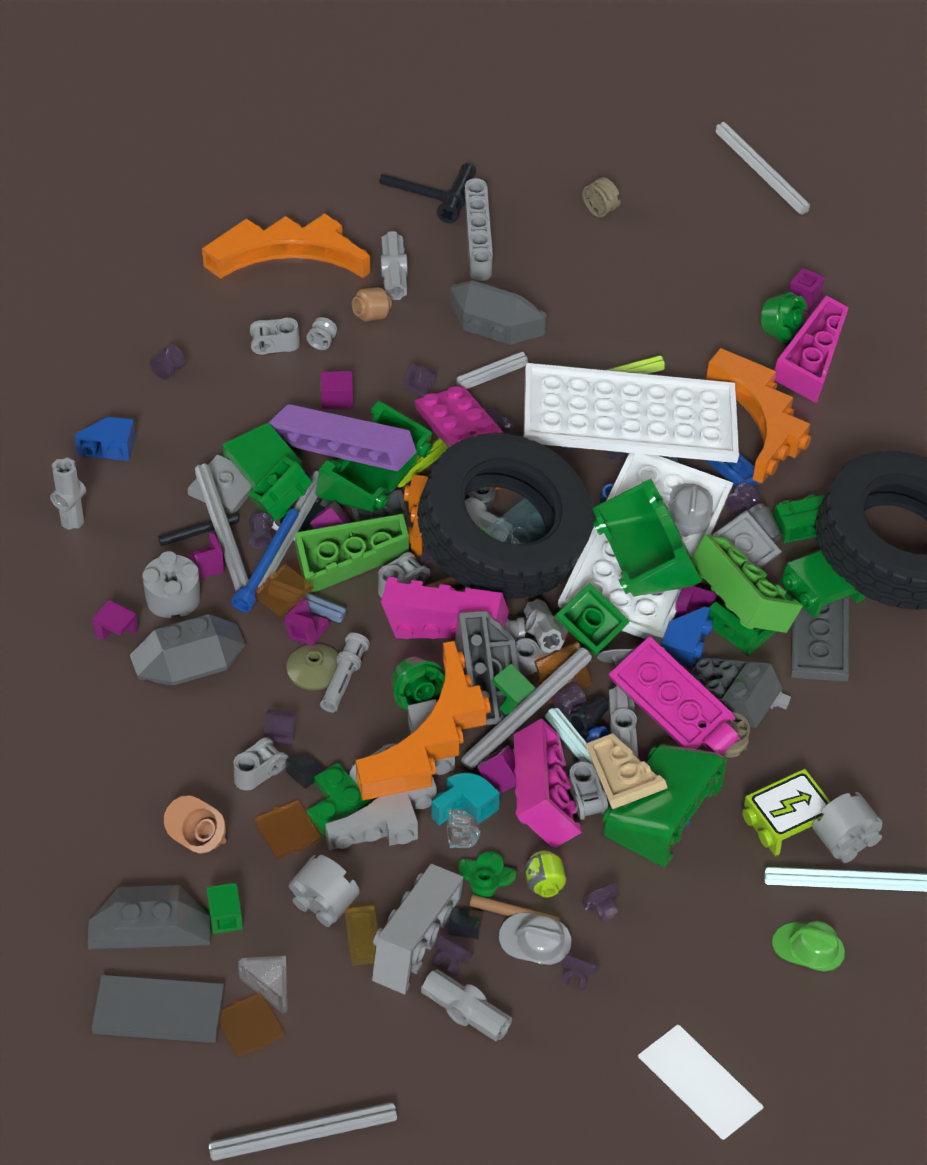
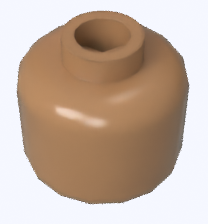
M381 287L361 289L352 300L354 314L365 322L386 318L392 306L390 296Z

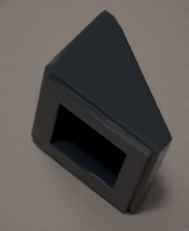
M308 753L291 757L285 761L286 772L305 789L314 783V776L326 770Z
M454 907L449 919L448 935L478 939L483 912Z

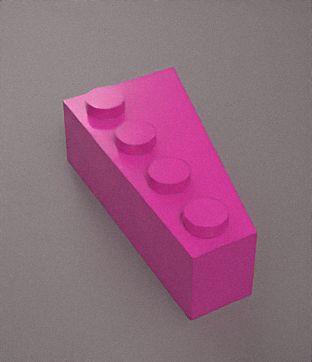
M827 295L824 297L778 358L774 370L776 371V382L817 404L849 307Z
M394 577L387 578L381 600L396 639L455 638L458 614L466 612L487 611L505 629L509 613L504 596L499 592L466 588L464 592L451 588L450 585L440 584L439 588L423 586L422 581L411 580V584L398 583V578Z
M541 718L514 734L516 815L521 823L527 824L554 849L581 834L582 831L578 822L575 823L572 816L577 810L575 802L570 801L567 794L571 784L562 768L566 766L559 734Z

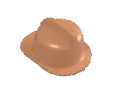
M181 796L173 800L167 807L164 814V826L167 833L175 841L191 851L199 854L208 853L219 847L220 844L227 842L225 839L226 823L223 815L199 798Z

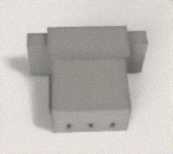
M781 691L770 708L773 709V706L787 709L791 696L783 694Z

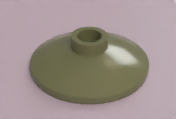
M323 644L301 646L287 660L286 669L288 677L295 685L306 690L328 688L338 666L337 656L339 653Z

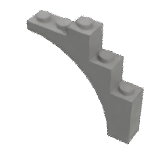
M436 699L408 705L410 734L415 732L429 717L437 703ZM455 757L434 761L436 767V774L434 775H443L455 770ZM433 776L432 787L378 797L367 807L350 816L325 824L326 842L329 850L344 849L353 844L366 841L373 842L383 837H387L389 846L407 844L412 840H417L418 822L414 810L430 807L431 801L437 796V787Z

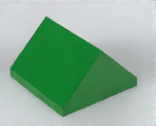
M588 583L555 615V618L594 656L601 653L630 622L591 583Z

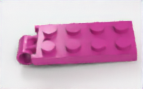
M453 386L447 391L437 394H426L423 398L415 400L416 410L448 448L456 442L460 443L461 440L471 436L475 437L479 434L504 433L464 386Z
M650 636L609 673V679L681 747L698 750L704 745L709 752H715L722 756L739 740L738 734L726 723L727 721L732 723L735 720L734 714ZM706 724V727L700 728L699 725Z

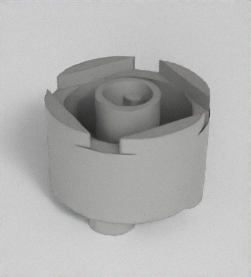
M167 551L163 552L160 557L154 559L146 566L142 578L145 599L152 613L162 618H171V615L179 614L183 617L197 608L200 603L198 567L190 559Z
M855 792L856 796L853 797L846 793L831 801L821 810L824 815L818 822L815 818L812 826L814 832L832 855L837 859H841L843 863L852 861L859 851L866 846L872 847L876 845L882 838L880 834L882 820L859 792Z
M313 855L290 881L289 888L295 895L292 900L293 903L304 912L308 909L314 912L318 921L326 927H330L332 923L340 918L357 898L360 891L354 880L349 883L343 877L347 872L340 865L323 855H319L317 859Z

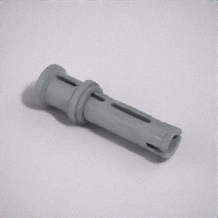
M347 634L345 638L346 645L337 656L338 666L320 702L322 709L327 712L334 713V711L338 710L354 671L360 668L362 664L361 657L370 646L369 640L361 634Z

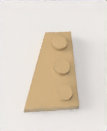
M613 733L586 743L588 753L612 809L668 788L666 781L660 775L657 776L653 773L648 764L644 761L641 762L635 757L633 751Z

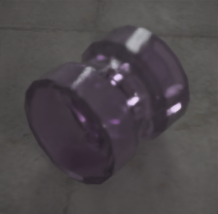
M172 344L164 348L161 355L158 354L150 360L153 372L162 380H168L173 376L174 370H180L187 363L183 352Z

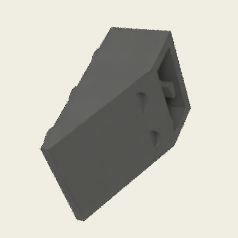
M701 657L690 672L696 680L731 712L744 716L752 728L758 727L783 689L771 663Z

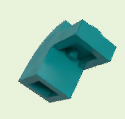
M460 773L447 778V791L439 793L431 801L432 819L440 826L460 811H463L478 825L499 810L500 793L486 779L476 774Z

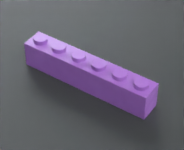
M287 404L269 422L289 447L393 471H399L417 452L409 430Z

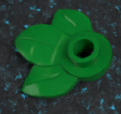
M495 851L482 853L477 858V861L463 858L458 864L459 875L469 881L473 894L485 898L494 895L499 886L512 884L517 877V870L503 867V857Z

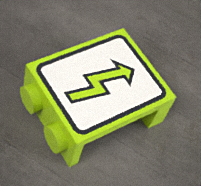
M803 769L745 796L742 814L746 823L749 826H753L757 831L763 846L769 847L774 856L780 854L782 840L813 826L815 818L818 822L824 816L821 810L830 803V800L807 770Z

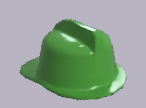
M816 921L808 924L793 922L785 924L777 929L773 935L772 945L775 953L790 963L824 972L834 970L844 960L845 949L842 941L838 938L835 930L824 922Z

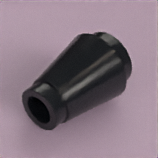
M598 696L572 709L569 722L578 733H588L609 709V704L605 698Z

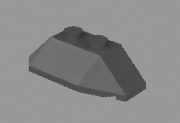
M473 280L462 282L458 285L453 284L450 288V306L465 331L509 345L544 336L546 333L547 314L542 310L539 311L532 303L518 294Z
M487 611L459 613L455 645L457 652L462 651L464 655V675L469 674L472 687L480 685L482 695L488 696L490 713H486V725L484 726L497 725L506 717L500 710V707L507 697L492 683V680L510 664L519 671L515 639Z
M207 614L155 629L130 654V660L138 680L145 681L147 679L155 683L174 686L227 670L238 658L239 654L246 649V644L236 623Z
M180 885L119 887L89 919L88 949L210 945V915Z

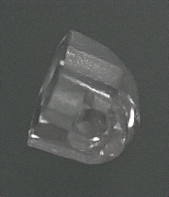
M449 810L447 833L450 848H470L477 843L480 837V828L477 820L464 810Z

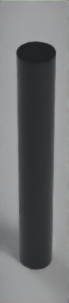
M384 174L380 176L379 180L380 184L443 201L446 193L442 190Z
M236 512L226 515L229 525L239 523ZM212 520L160 535L158 536V541L162 547L215 529Z

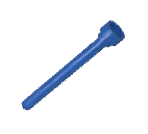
M292 508L287 512L245 587L235 592L231 603L237 610L241 612H250L256 603L255 591L298 517L296 509Z

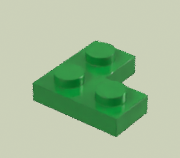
M336 763L314 776V784L327 799L308 809L307 818L323 836H326L325 824L348 817L367 807L372 801L370 799L362 801L359 786Z

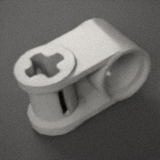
M293 318L258 320L250 326V333L253 336L251 349L256 354L265 355L276 352H291L300 346L298 323Z
M406 552L398 559L380 568L378 572V595L382 598L388 577L398 578V583L411 584V580L422 581L424 584L430 576V569L426 566H421L415 560L414 554Z
M262 738L255 745L235 757L233 761L234 783L241 790L255 789L273 775L279 774L286 767L285 761L289 757L284 752L280 753L273 746V741L270 738Z
M588 762L575 763L569 773L571 784L569 792L572 801L576 805L578 820H584L585 816L597 813L604 815L609 808L608 801L594 766Z

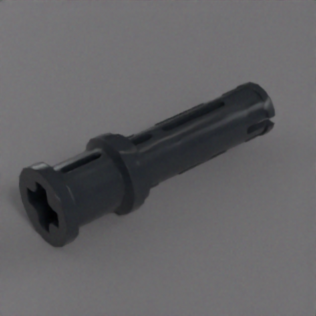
M466 163L461 166L451 190L445 193L443 204L437 209V216L441 221L454 223L458 219V211L465 204V183L472 179L476 173V168L472 164Z

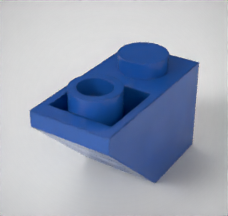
M106 417L76 433L74 438L77 456L129 461L136 439L134 419Z
M703 607L669 621L661 647H664L666 652L680 665L693 668L696 658L701 659L705 648V643L702 641L704 636H710L713 627V620L709 619L710 608Z

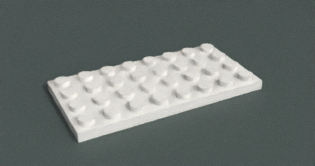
M526 363L523 437L534 440L542 445L737 463L739 448L735 383Z
M629 453L607 500L650 478L668 510L671 492L678 485L685 483L702 486L711 494L713 509L709 527L698 534L679 532L692 557L704 535H712L732 490L733 483L658 455ZM594 527L559 598L557 607L563 608L588 583H591L630 621L622 631L643 639H647L650 636L661 645L669 621L675 618L677 611L675 610L676 602L682 589L633 597L631 592L625 594L618 580L623 577L621 574L622 570L604 533L599 535Z

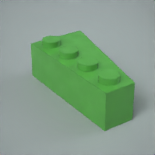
M398 514L296 532L295 548L305 592L313 594L396 560L402 554L409 552V535L404 515Z
M705 534L691 557L700 577L706 579L711 585V590L720 595L725 601V606L733 611L740 618L739 622L748 629L759 628L787 633L803 607L797 600L789 601L784 596L787 591L780 585L775 586L766 581L765 577L767 574L761 568L747 563L749 558L725 537Z

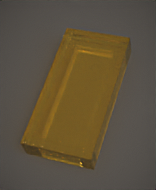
M374 905L347 908L344 915L351 965L374 963L376 946L373 945L378 931Z

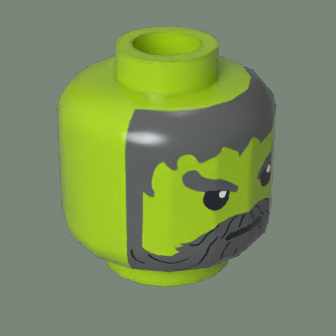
M536 852L525 864L527 884L532 893L542 897H553L565 886L566 875L563 862L559 856L552 852Z

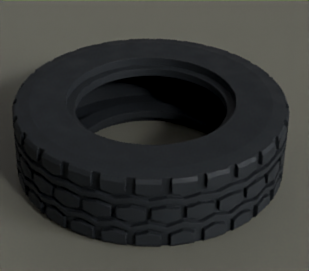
M505 433L479 434L475 437L471 436L461 440L460 443L456 442L446 452H443L428 477L419 499L417 511L419 532L422 534L421 538L426 549L429 550V554L441 566L440 568L467 588L499 592L503 594L504 599L534 597L543 594V592H548L557 587L558 584H561L574 569L589 540L593 527V508L590 505L591 500L588 491L585 489V485L579 475L576 474L575 470L566 460L564 461L553 450H549L546 446L534 440ZM485 487L511 490L526 498L537 509L545 526V536L527 544H511L499 541L484 533L472 521L465 506V496L474 490Z
M889 450L871 452L856 457L838 470L822 500L816 517V535H818L817 540L820 550H822V554L828 564H831L832 569L840 577H844L845 581L854 586V589L862 595L879 601V603L910 610L927 609V554L906 552L886 543L872 530L864 512L876 506H897L914 512L927 521V457L909 452Z

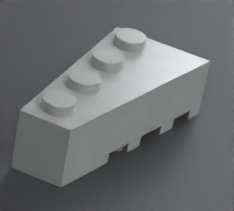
M430 864L424 874L420 873L417 876L412 891H407L404 894L398 910L394 909L391 912L385 928H380L375 935L373 945L376 946L372 981L404 995L410 987V973H418L422 966V959L426 949H432L440 927L444 928L452 914L453 908L456 907L461 898L463 876Z

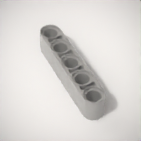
M474 178L465 183L470 276L474 280L486 281L492 276L493 264L488 190L484 180Z

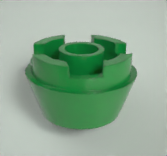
M792 292L767 299L761 315L764 333L782 343L787 344L791 342L805 324L802 323L803 310H808L805 299L802 296H796Z
M420 657L407 658L397 665L392 674V686L395 701L401 708L408 711V705L434 699L438 702L445 682V672L440 665Z

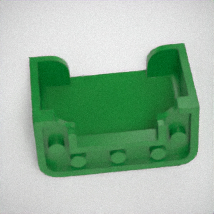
M378 400L371 408V413L374 415L373 420L369 422L409 430L417 452L399 471L341 458L338 461L332 460L331 462L326 460L319 469L315 495L327 502L333 503L336 501L340 505L375 512L377 509L382 510L389 500V495L421 457L426 458L432 449V444L430 443L432 432Z
M651 478L593 507L596 519L592 522L598 534L602 535L604 533L622 570L621 574L623 577L618 580L625 594L631 592L632 596L636 597L693 587L702 582L677 526Z
M661 744L659 747L654 746L648 755L646 764L650 766L653 773L657 776L660 775L666 781L668 788L615 809L609 807L602 820L605 823L604 836L666 868L673 858V854L670 853V846L673 847L675 843H679L682 830L706 797L711 798L712 795L717 796L723 787L727 758L715 752Z

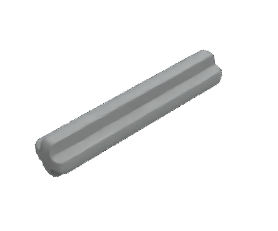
M518 352L462 374L456 378L457 386H464L467 390L525 367L526 363H528L527 356L524 352Z

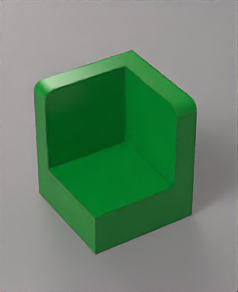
M512 664L507 666L492 680V683L507 697L500 707V710L506 716L535 689Z
M231 883L206 887L213 934L243 930L237 884Z

